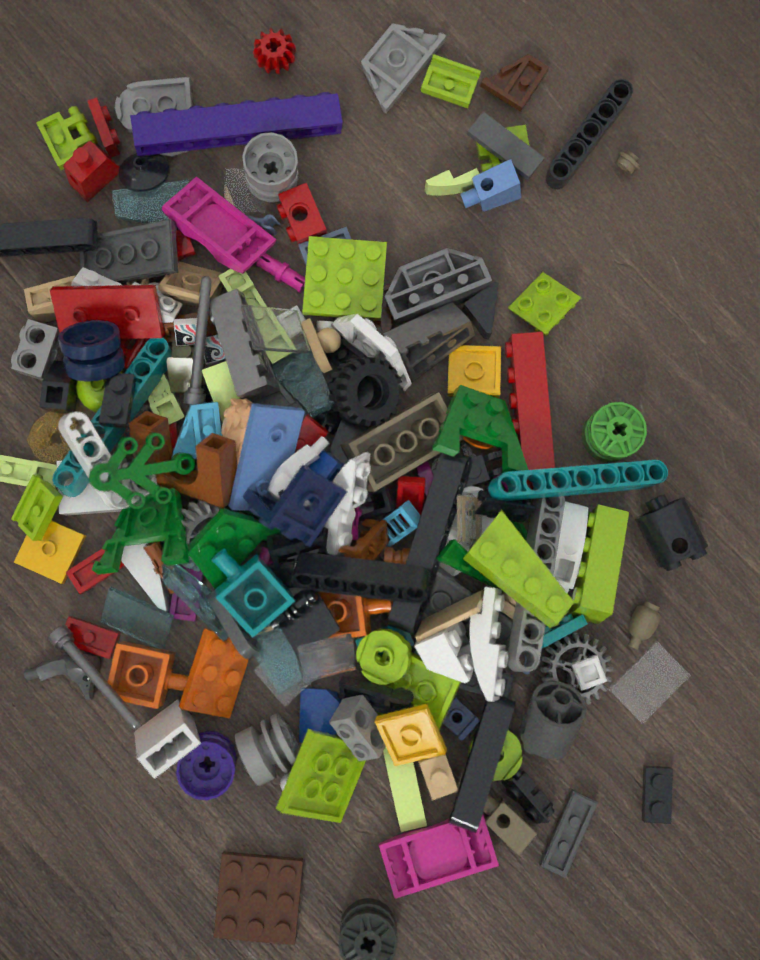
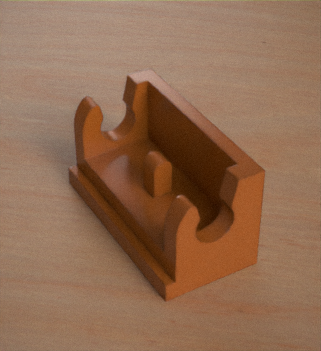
M366 519L362 522V525L365 527L369 526L371 529L369 531H362L360 533L361 536L352 547L347 545L341 546L338 551L345 553L343 557L375 560L388 544L387 521Z

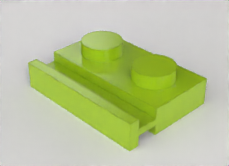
M433 54L432 61L421 86V92L468 108L481 71Z
M32 475L11 519L19 523L18 526L32 541H41L63 496L49 482L44 481L42 475Z

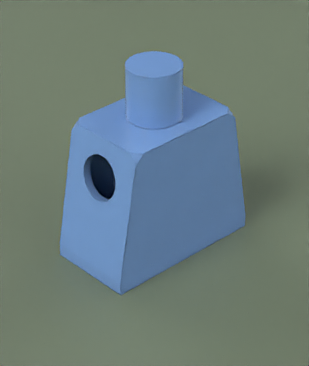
M507 160L472 178L474 188L460 193L465 208L480 203L482 211L521 199L520 181L512 160Z

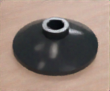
M136 153L123 161L118 175L121 183L127 189L145 192L162 185L169 176L170 167L163 155L138 156Z

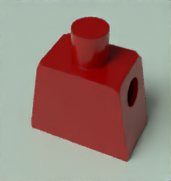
M88 141L83 147L75 149L73 156L63 166L69 184L87 202L118 175L120 168L104 150L92 141Z

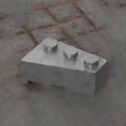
M453 302L383 333L384 336H388L396 344L406 371L413 381L475 336L471 320Z

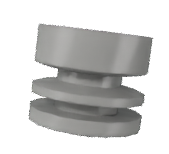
M272 132L261 133L248 142L242 156L247 187L259 200L270 203L280 202L278 194L296 187L298 183V158L295 147L283 135Z
M278 712L270 716L271 724L267 719L261 720L263 734L260 735L258 730L252 725L235 734V742L240 757L252 780L258 786H262L277 777L275 764L283 772H289V762L293 766L299 753V745L293 731Z

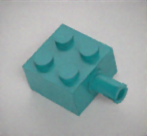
M225 548L220 550L211 559L227 576L226 581L215 589V598L252 638L295 602L292 592L258 554L241 566L226 552Z

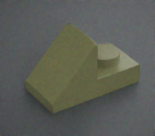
M172 341V356L167 358L171 393L187 392L188 387L191 386L194 345L176 346V341Z

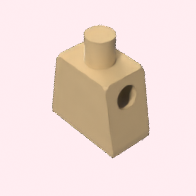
M446 755L419 761L432 800L458 791Z

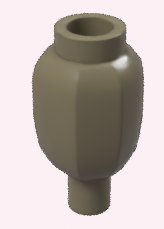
M647 601L643 605L636 607L629 623V631L632 637L628 646L638 650L641 641L649 639L654 634L661 619L658 613L660 607Z

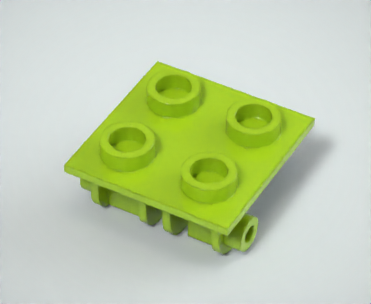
M542 272L508 309L535 327L534 332H543V335L547 336L549 331L555 325H558L561 319H564L568 311L575 307V304L581 297Z

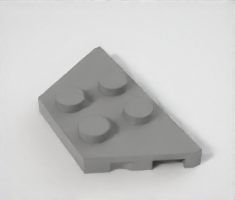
M392 23L362 59L361 67L384 113L387 114L431 60L433 54L435 55L445 43L446 35L444 33H439L437 36L423 33L424 29H409L403 25Z

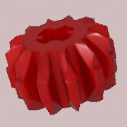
M271 27L269 34L261 31V39H255V49L253 51L258 67H265V71L268 74L273 69L278 75L281 68L288 71L289 63L295 62L294 54L296 52V45L292 43L290 34L284 35L282 28L277 33H274Z

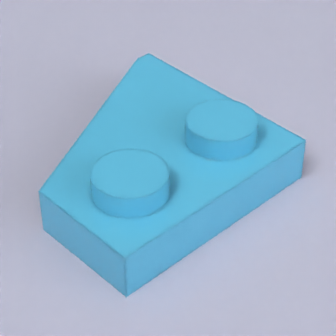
M217 401L191 404L189 406L171 458L178 452H184L197 459V444L211 433L222 436Z

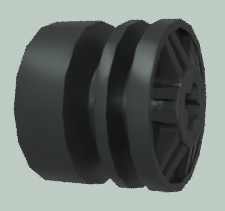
M372 898L360 899L348 906L342 915L338 942L340 955L343 960H392L394 958L398 943L397 926L394 914L390 908L380 900ZM367 936L368 939L373 940V942L368 943V941L363 940V938Z

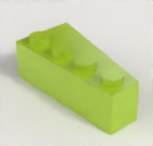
M598 504L592 512H588V529L572 595L574 603L569 608L568 613L572 614L573 617L583 614L587 622L600 624L613 614L629 517L628 511Z
M502 510L463 558L549 628L557 625L574 603Z

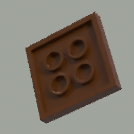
M223 851L214 938L295 945L303 858Z

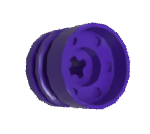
M207 730L198 733L201 744L178 760L176 769L178 784L189 796L200 800L217 798L228 790L234 779L237 759L235 747L228 737L220 732ZM205 757H210L211 765H206Z

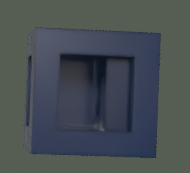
M455 696L443 723L463 741L480 720ZM456 712L462 715L461 720L458 722L452 720V715Z

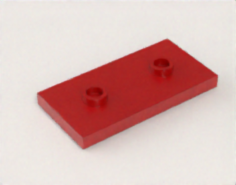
M156 285L53 286L49 290L59 333L76 323L102 320L116 324L119 328L121 339L163 338L165 335Z

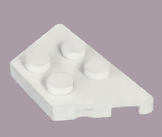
M353 314L338 317L331 324L332 328L367 357L380 358V360L390 363L389 367H394L397 370L395 376L401 378L402 382L399 383V388H403L404 392L412 385L396 344L388 336L383 337L376 331L375 325L369 319H363L360 315Z

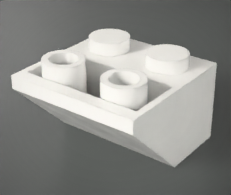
M462 621L416 642L415 648L428 670L463 683L470 681L474 665L470 641L466 636V629Z

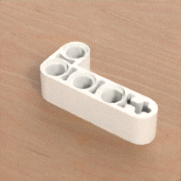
M73 412L60 418L58 424L60 433L89 478L91 469L97 464L107 463L111 455L85 414ZM77 420L79 422V425L76 426L77 430H71L69 426L72 424V421ZM80 434H87V437L76 440L77 437H81ZM86 442H91L94 446V453L91 457L86 456L83 451V446ZM155 475L146 476L155 484H157V479ZM108 477L105 480L100 479V481L104 483L108 480ZM131 479L119 480L120 483L132 492H139L144 497L149 494L143 488L139 489ZM96 490L108 507L117 509L129 507L125 499H122L118 504L115 503L112 490ZM138 495L132 498V504L139 500Z

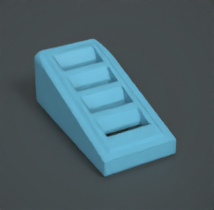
M409 500L382 519L386 520L397 534L394 536L388 528V536L391 540H389L386 547H391L418 527L421 515ZM399 514H401L403 518L407 521V523L409 524L408 527L400 518ZM393 518L397 521V523L400 525L403 531H401L398 528V526L394 523V521L392 520Z

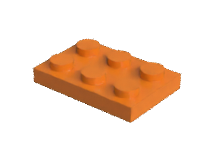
M204 628L179 704L181 709L230 719L249 659H245L240 655L227 633Z

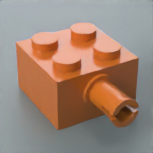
M319 592L341 628L325 641L367 636L372 632L371 615L391 612L393 601Z
M123 641L116 644L108 683L124 702L158 709L165 704L169 689L184 692L188 676L173 673L172 668L176 652Z

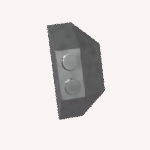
M446 248L399 267L385 295V300L394 321H410L448 303L453 302L457 305L467 301L491 284L492 278L482 257H474L464 252Z

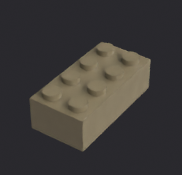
M439 392L424 396L396 412L395 415L389 416V421L381 422V425L372 426L341 444L349 461L364 452L371 453L369 462L371 470L367 478V491H377L441 453L432 450L448 409Z

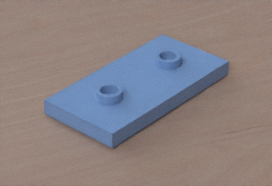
M252 403L229 502V507L232 510L250 511L248 509L250 505L243 498L248 488L274 502L278 501L271 496L268 488L278 467L295 453L305 413L303 409Z

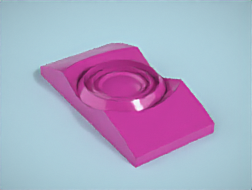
M197 176L162 206V211L169 219L175 221V226L185 236L195 239L204 245L219 263L242 274L265 254L277 240Z
M483 814L476 833L449 824V819H446L438 824L410 830L379 843L395 899L499 866Z

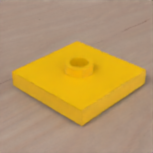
M461 345L449 354L447 396L452 397L454 391L462 385L500 398L501 346Z
M51 520L41 541H32L26 535L14 563L64 584L68 577L66 571L72 568L86 535Z
M427 704L376 716L375 724L395 766L446 755L447 748Z

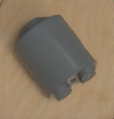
M560 681L542 683L534 690L519 730L521 740L524 743L523 747L527 753L552 759H562L566 756L586 716L587 707L579 691Z

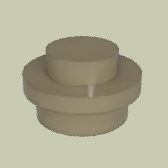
M630 151L618 154L619 158L616 164L623 171L631 175L634 171L640 169L638 164L639 158Z

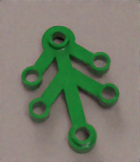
M150 433L146 437V443L129 466L117 469L125 456L133 454L138 448V443L134 438L123 437L120 439L118 448L108 462L97 464L91 469L89 482L94 489L98 491L112 490L125 499L129 507L140 509L145 504L144 495L136 491H130L119 482V480L131 479L153 495L156 502L166 504L172 498L171 491L168 488L159 487L146 476L172 471L186 475L193 471L195 460L188 453L178 452L173 455L171 460L145 464L155 450L161 449L165 443L164 437L161 434ZM154 436H157L159 439V443L156 446H153L151 443ZM130 440L132 447L126 451L124 443ZM184 459H187L188 466L183 469L181 463ZM106 472L108 474V480L102 483L100 481V476L102 473ZM164 490L166 496L163 500H160L158 497L159 493ZM138 495L139 503L133 505L132 498Z

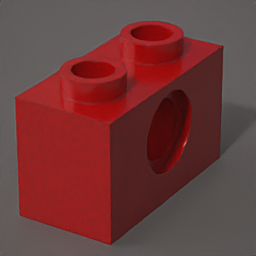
M307 182L278 194L280 203L276 206L281 219L287 218L289 227L286 230L291 242L296 241L298 245L309 241V236L320 237L327 234L326 227ZM299 213L307 215L306 219L302 221H297L294 217Z

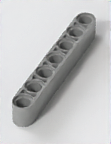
M564 496L548 497L552 502V508L546 504L545 498L534 499L532 506H535L536 509L530 516L526 540L537 556V548H541L544 558H540V560L552 575H554L565 506ZM542 522L547 525L548 533L542 530ZM518 602L515 605L508 647V666L515 672H527L536 669L540 662L545 624ZM525 626H528L531 630L529 639L524 635ZM521 653H524L527 658L525 666L519 661Z

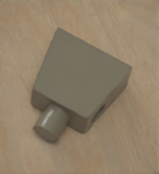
M488 795L484 812L488 815L485 823L512 850L520 855L537 835L536 826L504 798L498 803L492 796ZM505 814L510 819L506 823H501L498 820V816Z

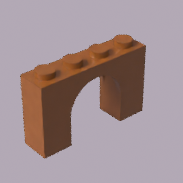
M145 411L129 423L131 438H134L138 443V448L133 453L134 458L146 443L147 435L159 433L164 437V446L159 450H155L145 464L172 459L173 448L170 440L168 418ZM211 433L196 445L198 471L193 470L186 475L176 473L175 471L154 474L157 484L169 489L175 488L179 493L225 508L230 502L237 471L235 440ZM154 436L151 440L153 446L159 443L157 436ZM181 463L182 468L185 469L187 466Z

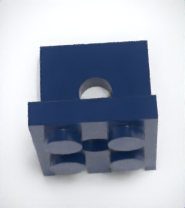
M302 464L277 502L260 495L250 488L243 495V498L250 505L248 509L260 517L259 522L272 530L276 527L287 538L291 540L297 538L310 547L347 491L340 485ZM315 496L314 502L310 506L304 507L306 499Z

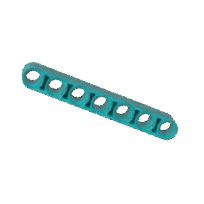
M150 338L124 373L134 374L137 378L130 422L155 389L163 373L165 374L168 370L167 358L172 356V351L164 338ZM164 350L162 354L155 355L158 351ZM149 371L147 375L140 376L143 372ZM100 407L90 422L98 435L105 434L101 440L110 453L127 428L101 426L99 423ZM81 434V437L78 439L87 437V434ZM86 442L83 446L86 456L91 457L94 453V446L91 442ZM70 449L55 470L53 483L65 496L76 497L84 491L89 483V478ZM74 478L70 485L64 486L67 479Z
M660 460L511 471L505 472L493 479L488 486V491L493 499L514 501L647 489L664 482L668 476V469ZM625 472L628 474L629 480L626 478ZM601 474L605 477L606 483L602 480ZM577 476L581 479L582 485L577 482ZM552 478L557 481L558 488L553 485ZM526 480L532 483L533 490L527 486ZM501 482L507 485L508 492L502 489Z

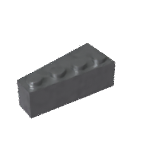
M236 288L210 299L208 314L212 323L216 326L217 338L223 348L237 396L243 399L247 398L253 402L280 391L244 293Z

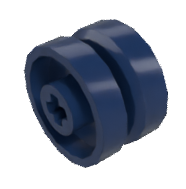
M102 320L84 321L73 324L59 333L58 341L61 352L64 355L63 363L65 371L70 378L87 382L99 381L118 374L125 367L124 353L120 347V332L116 324Z

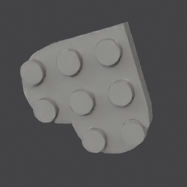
M190 78L138 81L128 84L126 86L127 89L121 93L120 97L117 96L115 111L125 130L133 133L130 115H136L141 111H149L151 113L163 112L169 108L177 110L189 109L193 106ZM188 151L163 153L160 155L175 156Z

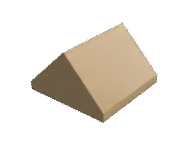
M178 262L179 273L166 275L158 288L161 294L171 297L182 304L198 308L201 278L203 276L211 278L210 299H213L221 294L223 284L218 276L222 273Z

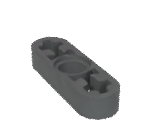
M215 589L207 595L210 606L240 655L245 659H250L261 650L259 642L255 636L252 638L215 598Z

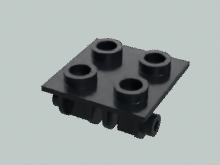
M302 589L293 596L295 602L269 623L273 629L279 628L283 631L298 658H301L341 629L318 591Z

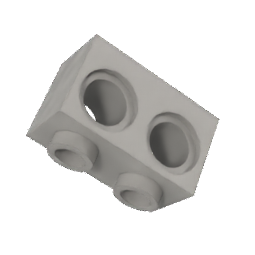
M28 319L26 325L20 331V343L18 349L12 355L11 369L20 374L43 380L53 361L57 360L60 352L58 341L59 329ZM45 333L44 340L36 343L37 336ZM36 357V364L32 368H28L29 360Z
M363 695L342 699L329 721L338 736L342 738L358 761L380 758L386 747L375 724V718L378 714Z

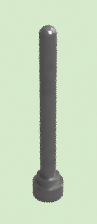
M203 276L200 283L191 386L188 387L187 392H184L183 403L186 404L205 403L206 398L201 384L212 282L209 276Z
M66 625L55 629L48 638L55 648L65 650L132 729H138L141 726L140 719L73 643V633Z

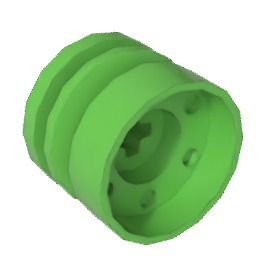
M611 402L598 409L585 421L582 429V442L587 452L595 459L603 462H616L637 452L644 444L647 435L646 421L641 412L633 405L624 402ZM619 427L621 431L614 435L612 431Z

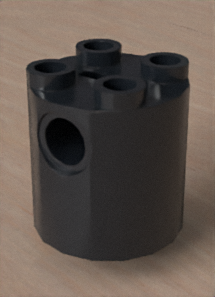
M663 494L645 502L649 512L637 517L635 521L658 568L663 567L666 571H670L682 565L681 560L686 558L695 560L707 554L705 548L708 547V544L685 497L669 502L666 495ZM681 538L683 542L682 547L677 551H673L671 546L673 540Z

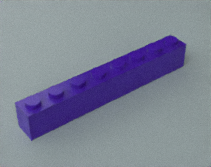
M322 92L317 96L308 97L305 95H295L290 99L273 97L261 102L246 100L240 104L233 105L219 103L214 107L192 106L185 110L169 108L157 113L141 111L136 115H130L134 146L138 156L244 145L261 133L272 132L280 134L288 140L341 134L343 124L338 93L331 94L329 92Z

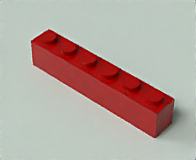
M543 332L511 334L508 342H505V356L510 358L511 366L507 368V381L512 383L513 393L509 394L510 409H514L515 419H512V423L528 470L555 468ZM552 478L553 485L557 487L556 480ZM526 480L527 486L533 490L532 483Z

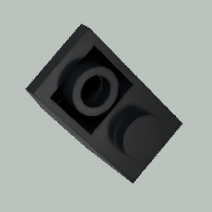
M54 360L44 377L39 407L48 412L69 414L76 412L77 380L67 375L63 361Z

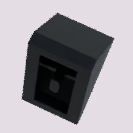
M493 282L464 303L462 309L484 339H489L492 334L498 282Z
M388 484L375 492L367 491V498L360 505L362 515L359 517V522L394 511Z

